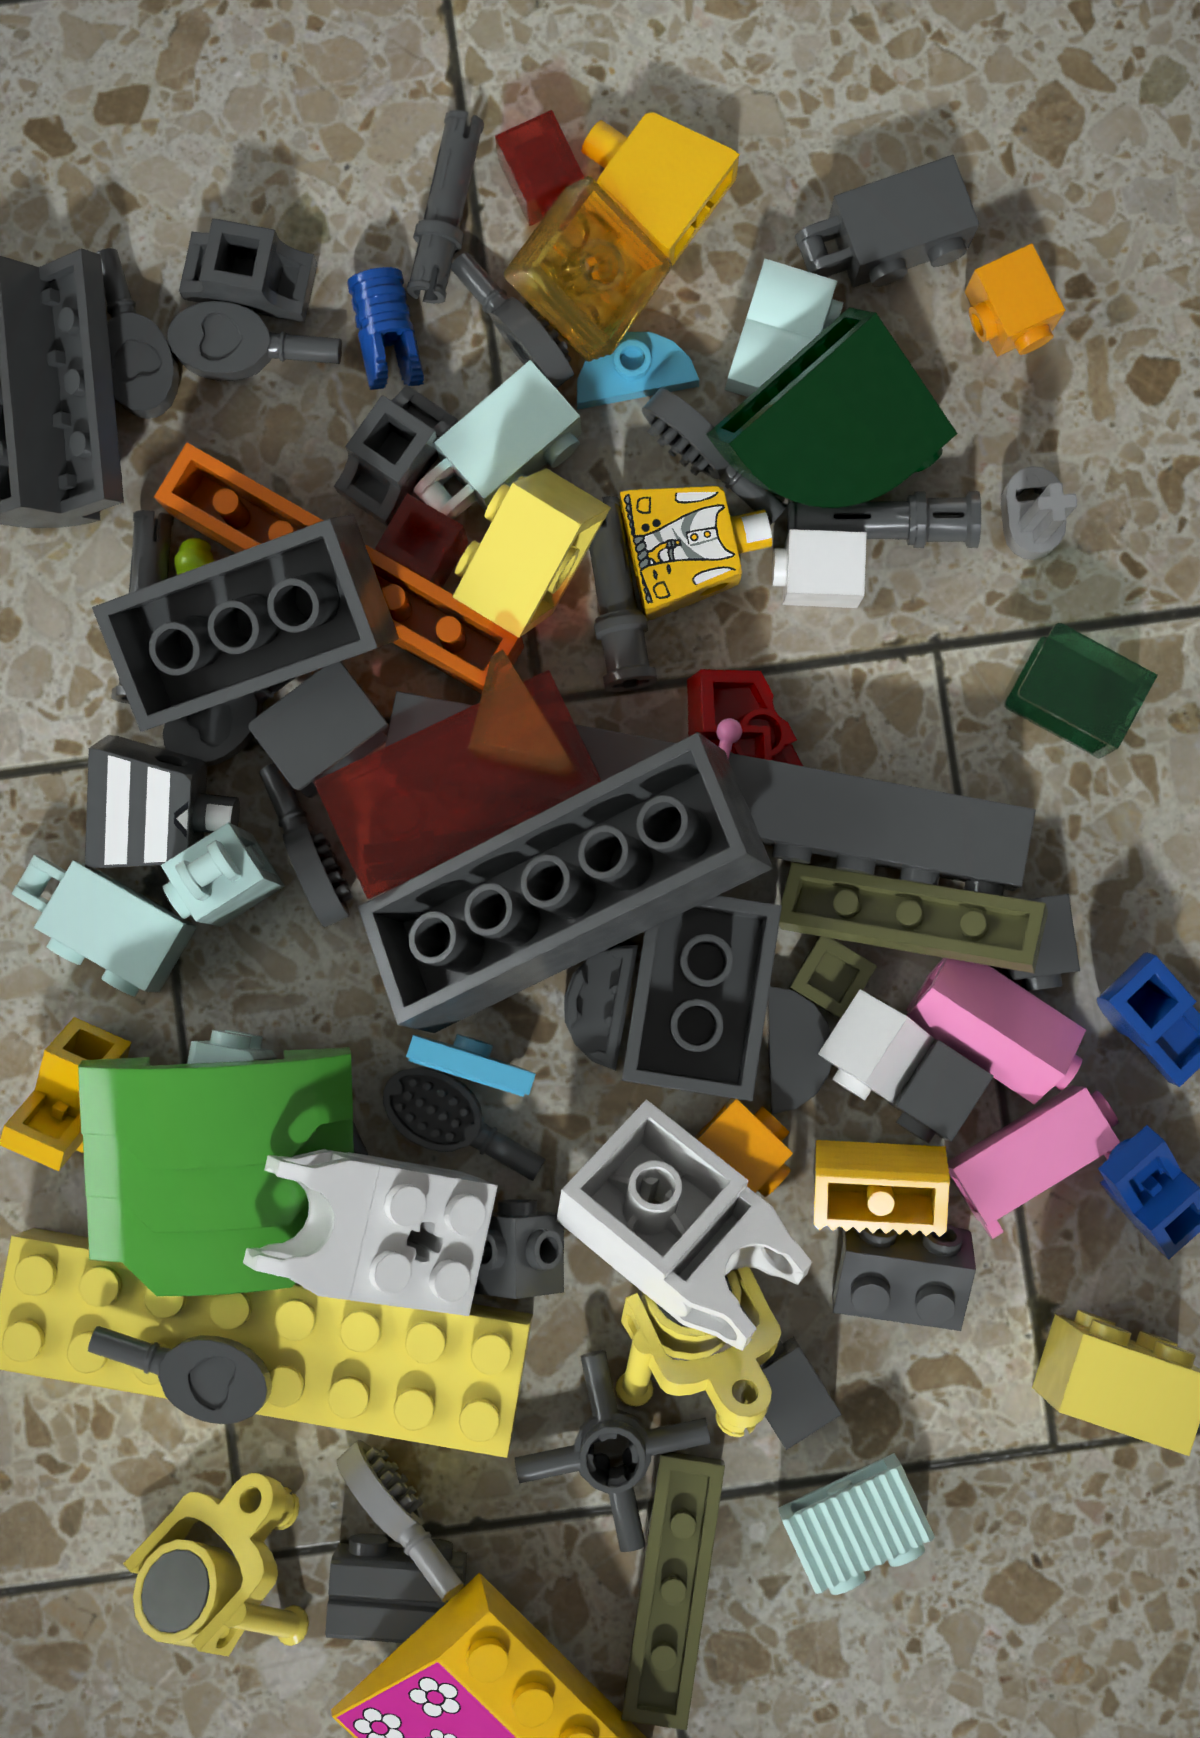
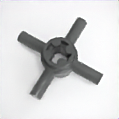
M593 1351L580 1356L592 1416L580 1427L574 1445L515 1457L516 1472L519 1483L579 1471L580 1475L593 1488L609 1494L620 1551L632 1552L645 1547L634 1486L646 1475L651 1462V1456L711 1444L706 1418L646 1430L645 1426L634 1415L618 1410L606 1351ZM617 1434H620L629 1439V1447L622 1454L624 1464L618 1467H610L609 1457L603 1453L595 1455L594 1444L592 1443L616 1439Z

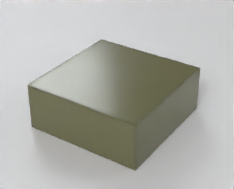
M819 936L788 988L841 1019L858 991L865 988L877 965L836 940Z

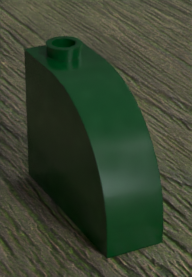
M849 307L706 435L729 465L755 485L804 505L839 508L877 498L897 487L914 472L927 469L940 458L943 452L942 447L958 433L878 314Z

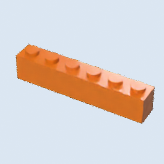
M186 442L154 496L159 504L174 518L235 553L324 521ZM365 544L400 638L391 643L493 701L524 649L522 636L518 638L452 597L453 594Z

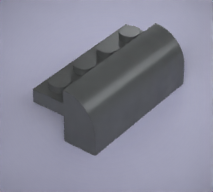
M81 248L40 267L0 256V525L22 528H61L100 521L101 510L124 503L101 254Z

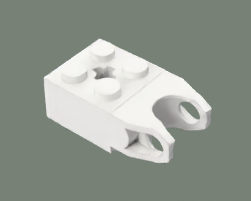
M647 1099L561 1190L556 1221L682 1325L716 1336L741 1351L752 1340L751 1337L757 1328L742 1311L738 1299L729 1290L725 1276L733 1270L748 1267L759 1269L768 1275L781 1277L798 1285L807 1275L812 1261L799 1244L791 1238L774 1208L747 1187L749 1180ZM655 1199L660 1204H653L651 1202Z
M322 1149L293 1157L267 1156L264 1171L275 1173L277 1177L296 1181L305 1190L309 1201L308 1217L303 1228L295 1237L283 1243L268 1244L261 1248H246L243 1264L255 1271L287 1277L317 1296L469 1316L498 1185L462 1171L351 1152L343 1153Z

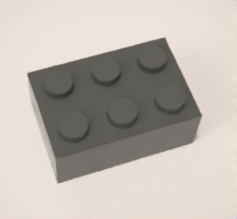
M716 896L644 932L622 1081L753 1101L782 905Z

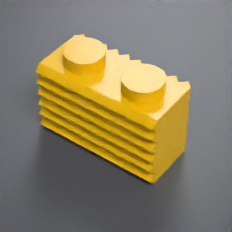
M816 1140L813 1224L819 1230L827 1225L832 1231L841 1226L846 1232L854 1227L860 1233L867 1227L872 1233L880 1228L885 1234L894 1229L900 1235L907 1229L912 1235L920 1230L925 1236L929 1235L932 1231L939 1237L947 1232L950 1186L946 1146Z

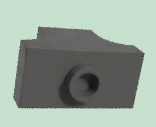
M212 218L208 233L191 232L179 292L183 299L198 303L209 301L230 302L249 308L256 314L305 323L317 261L314 254L299 251L283 243L278 238L274 229Z
M407 384L392 400L382 395L345 446L348 452V459L343 472L334 485L337 493L389 527L413 493L417 483L425 476L437 459L438 453L434 442L458 422V419Z

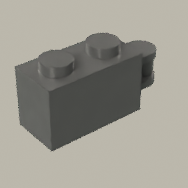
M950 155L835 195L829 218L803 228L795 235V240L800 249L807 272L828 277L847 270L853 288L871 282L873 287H882L903 278L908 273L907 269L930 261L932 267H939L961 258L967 252L966 248H969L974 238L979 221L955 157ZM835 239L839 251L828 254L824 242Z

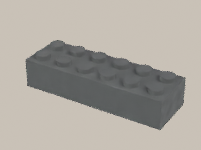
M697 732L358 906L397 1025L436 1033L773 869L726 752Z

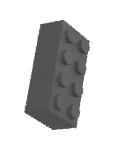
M354 514L329 518L92 607L140 732L377 649L400 639Z

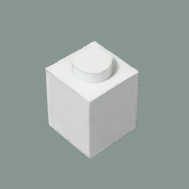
M790 529L785 541V548H774L772 586L783 587L782 605L858 608L865 594L867 532Z
M860 989L818 1055L838 1068L832 1080L865 1101L870 1092L873 1091L893 1104L935 1039L909 1017Z

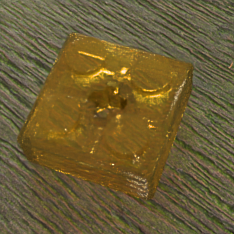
M587 176L563 190L506 268L504 278L586 361L591 362L593 359L597 360L614 352L672 269V262L591 176ZM585 261L590 266L588 270H586Z

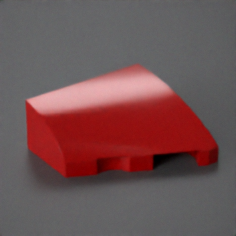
M700 669L687 679L688 737L698 732L719 747L720 739L716 733L717 726L722 720L732 718L741 724L742 735L737 742L733 743L730 753L803 766L792 745L797 739L788 721L782 719L775 711L773 705L774 695L761 671Z

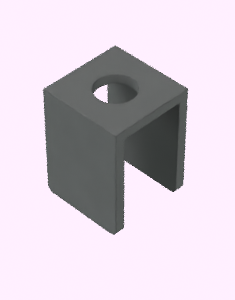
M341 661L321 668L253 719L248 725L251 733L290 785L296 790H301L308 798L316 796L384 745L389 730L387 721Z

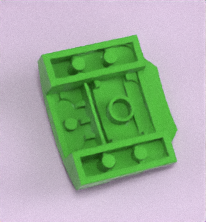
M350 1047L284 1050V1059L173 1065L150 1066V1057L82 1060L78 1066L81 1134H83L85 1197H87L89 1260L122 1262L156 1296L221 1295L293 1287L296 1283L287 1277L255 1271L243 1264L246 1248H261L268 1244L283 1243L296 1236L303 1228L308 1217L309 1201L305 1190L296 1181L277 1177L275 1173L264 1171L268 1155L293 1157L322 1149L354 1153Z

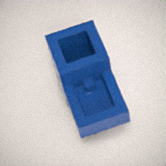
M1145 952L1097 997V1004L1117 1032L1129 1037L1169 1083L1180 1087L1200 1068V1013L1193 1006L1197 1001L1156 955Z
M1148 1125L1141 1129L1134 1137L1120 1142L1112 1150L1108 1160L1098 1168L1104 1178L1100 1184L1135 1227L1169 1260L1200 1233V1187L1182 1172L1165 1140Z

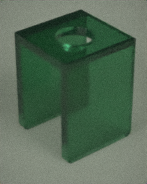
M1057 623L1051 629L1048 637H1041L1037 641L1008 694L1004 706L1007 710L1100 759L1119 748L1158 675L1062 623Z

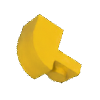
M73 1017L44 1050L35 1090L5 1123L0 1146L57 1171L61 1170L76 1150L84 1153L83 1134H81L78 1066L82 1060L128 1058L132 1042Z

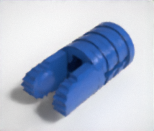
M393 267L365 270L353 275L347 281L349 293L352 295L353 310L356 313L355 321L359 329L358 338L370 390L384 389L386 384H388V366L384 347L394 345L404 385L419 386L424 384V374L414 326L410 321L409 306L406 304L407 296L403 287V274L400 269Z

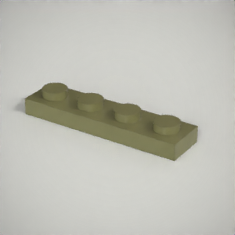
M792 862L781 902L782 909L779 926L782 930L1035 973L1048 910L1046 903Z
M676 1452L659 1454L622 1706V1720L687 1730L725 1470L724 1460Z

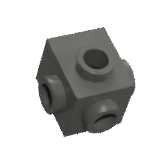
M509 1199L498 1201V1212H492L474 1293L512 1299L564 1293V1226L556 1221L557 1213L537 1211V1200Z

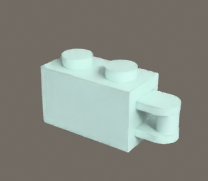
M529 360L434 442L441 462L417 483L414 492L443 525L456 519L475 501L486 511L491 499L504 483L511 486L519 477H527L534 474L547 463L552 468H555L568 459L580 444L577 437L582 434L581 417L535 364ZM455 476L464 488L452 497L442 485Z
M229 822L161 865L170 882L163 886V890L178 914L183 919L191 915L196 922L219 927L224 926L285 887L254 836Z
M34 854L11 893L21 901L42 912L34 928L51 937L46 946L49 950L77 965H81L84 958L91 960L106 969L101 977L103 981L134 997L139 989L145 992H160L197 928L196 925L98 869L86 868L85 863L74 860L66 871ZM51 877L60 881L48 901L41 897V894Z

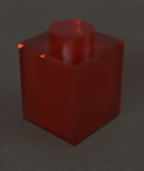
M552 110L495 135L499 164L529 226L543 220L546 223L561 221L574 213L578 208V204L585 201L584 175Z
M407 493L376 545L375 550L442 588L469 541L462 524Z

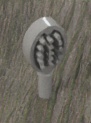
M357 1440L337 1459V1466L344 1481L373 1521L388 1536L405 1548L404 1553L412 1558L441 1601L445 1602L451 1599L463 1588L464 1584L432 1541L430 1532H425L422 1527L424 1520L419 1507L423 1504V1501L420 1497L414 1496L416 1490L413 1486L408 1487L405 1484L408 1478L404 1474L399 1475L396 1472L399 1468L394 1461L392 1463L389 1461L385 1462L389 1457L385 1450L378 1451L375 1447L371 1448L362 1440Z

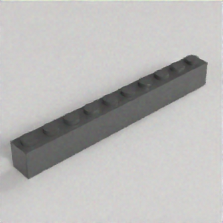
M396 691L381 767L391 775H397L396 786L433 793L435 783L460 787L459 798L493 805L496 804L497 794L522 799L520 809L539 814L676 743ZM730 753L729 762L764 845L774 846L772 857L799 863H810L811 855L818 854L837 858L836 869L874 875L875 866H882L901 870L899 880L938 886L939 878H946L965 882L964 890L1003 896L1004 890L1014 891L1022 887L1036 809Z

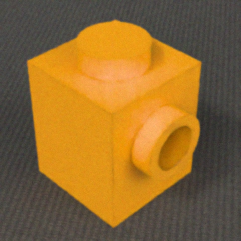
M1033 243L975 269L965 290V294L971 304L969 317L972 327L982 342H990L997 357L1013 349H1017L1019 355H1024L1042 347L1054 337L1052 331L1066 311Z
M730 1098L694 1136L749 1180L747 1187L755 1193L758 1191L764 1197L771 1194L791 1172V1169L785 1162L793 1152L782 1143L790 1132L763 1106L753 1115L738 1099Z

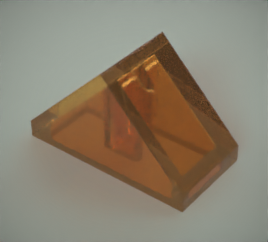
M502 649L491 656L468 749L479 758L567 778L577 772L504 650Z

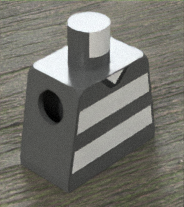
M107 735L91 746L88 753L85 867L113 868L162 865L203 839L204 832L212 833L228 822L238 827L240 817L239 798L206 794L207 765L200 759L120 736Z

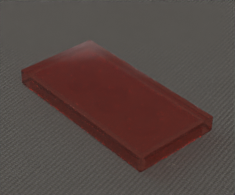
M547 670L313 782L367 899L372 900L602 781L550 671Z

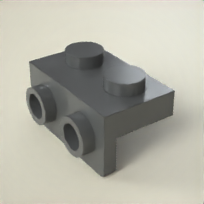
M947 1224V1232L939 1237L934 1231L925 1236L920 1230L912 1235L906 1229L899 1235L894 1229L885 1234L880 1228L874 1233L867 1227L860 1233L854 1227L847 1232L842 1228L843 1248L832 1296L833 1313L961 1331L976 1272L972 1234L969 1230Z

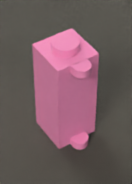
M942 958L928 974L922 987L915 994L906 1009L908 1011L906 1016L934 1039L943 1042L994 1076L993 1078L1034 1105L1053 1087L1060 1091L1064 1090L1077 1074L1083 1061L1081 1057L1076 1055V1052L1086 1029L989 965Z
M1072 1085L947 1162L949 1174L975 1218L980 1221L990 1238L994 1239L1004 1233L997 1221L998 1219L1102 1155H1105L1108 1160L1112 1150L1120 1143L1112 1129L1119 1122L1110 1104L1099 1091L1090 1094L1086 1087Z

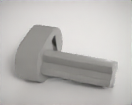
M1035 466L1021 469L1012 476L1001 494V514L1006 544L1014 554L1023 559L1036 560L1046 557L1060 544L1065 535L1066 518L1077 507L1076 494L1064 495L1063 485L1053 472L1043 467ZM1033 488L1035 494L1040 495L1037 500L1018 502L1016 498L1024 489Z

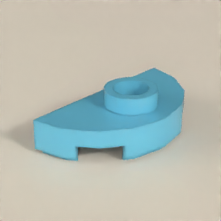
M624 332L604 340L586 358L577 379V410L653 396L659 388L673 392L699 387L700 380L691 358L674 341L653 332Z
M456 1034L453 1045L413 1035L406 1055L410 1062L522 1097L525 1094H530L536 1075L529 1070L490 1057L493 1045L460 1034Z

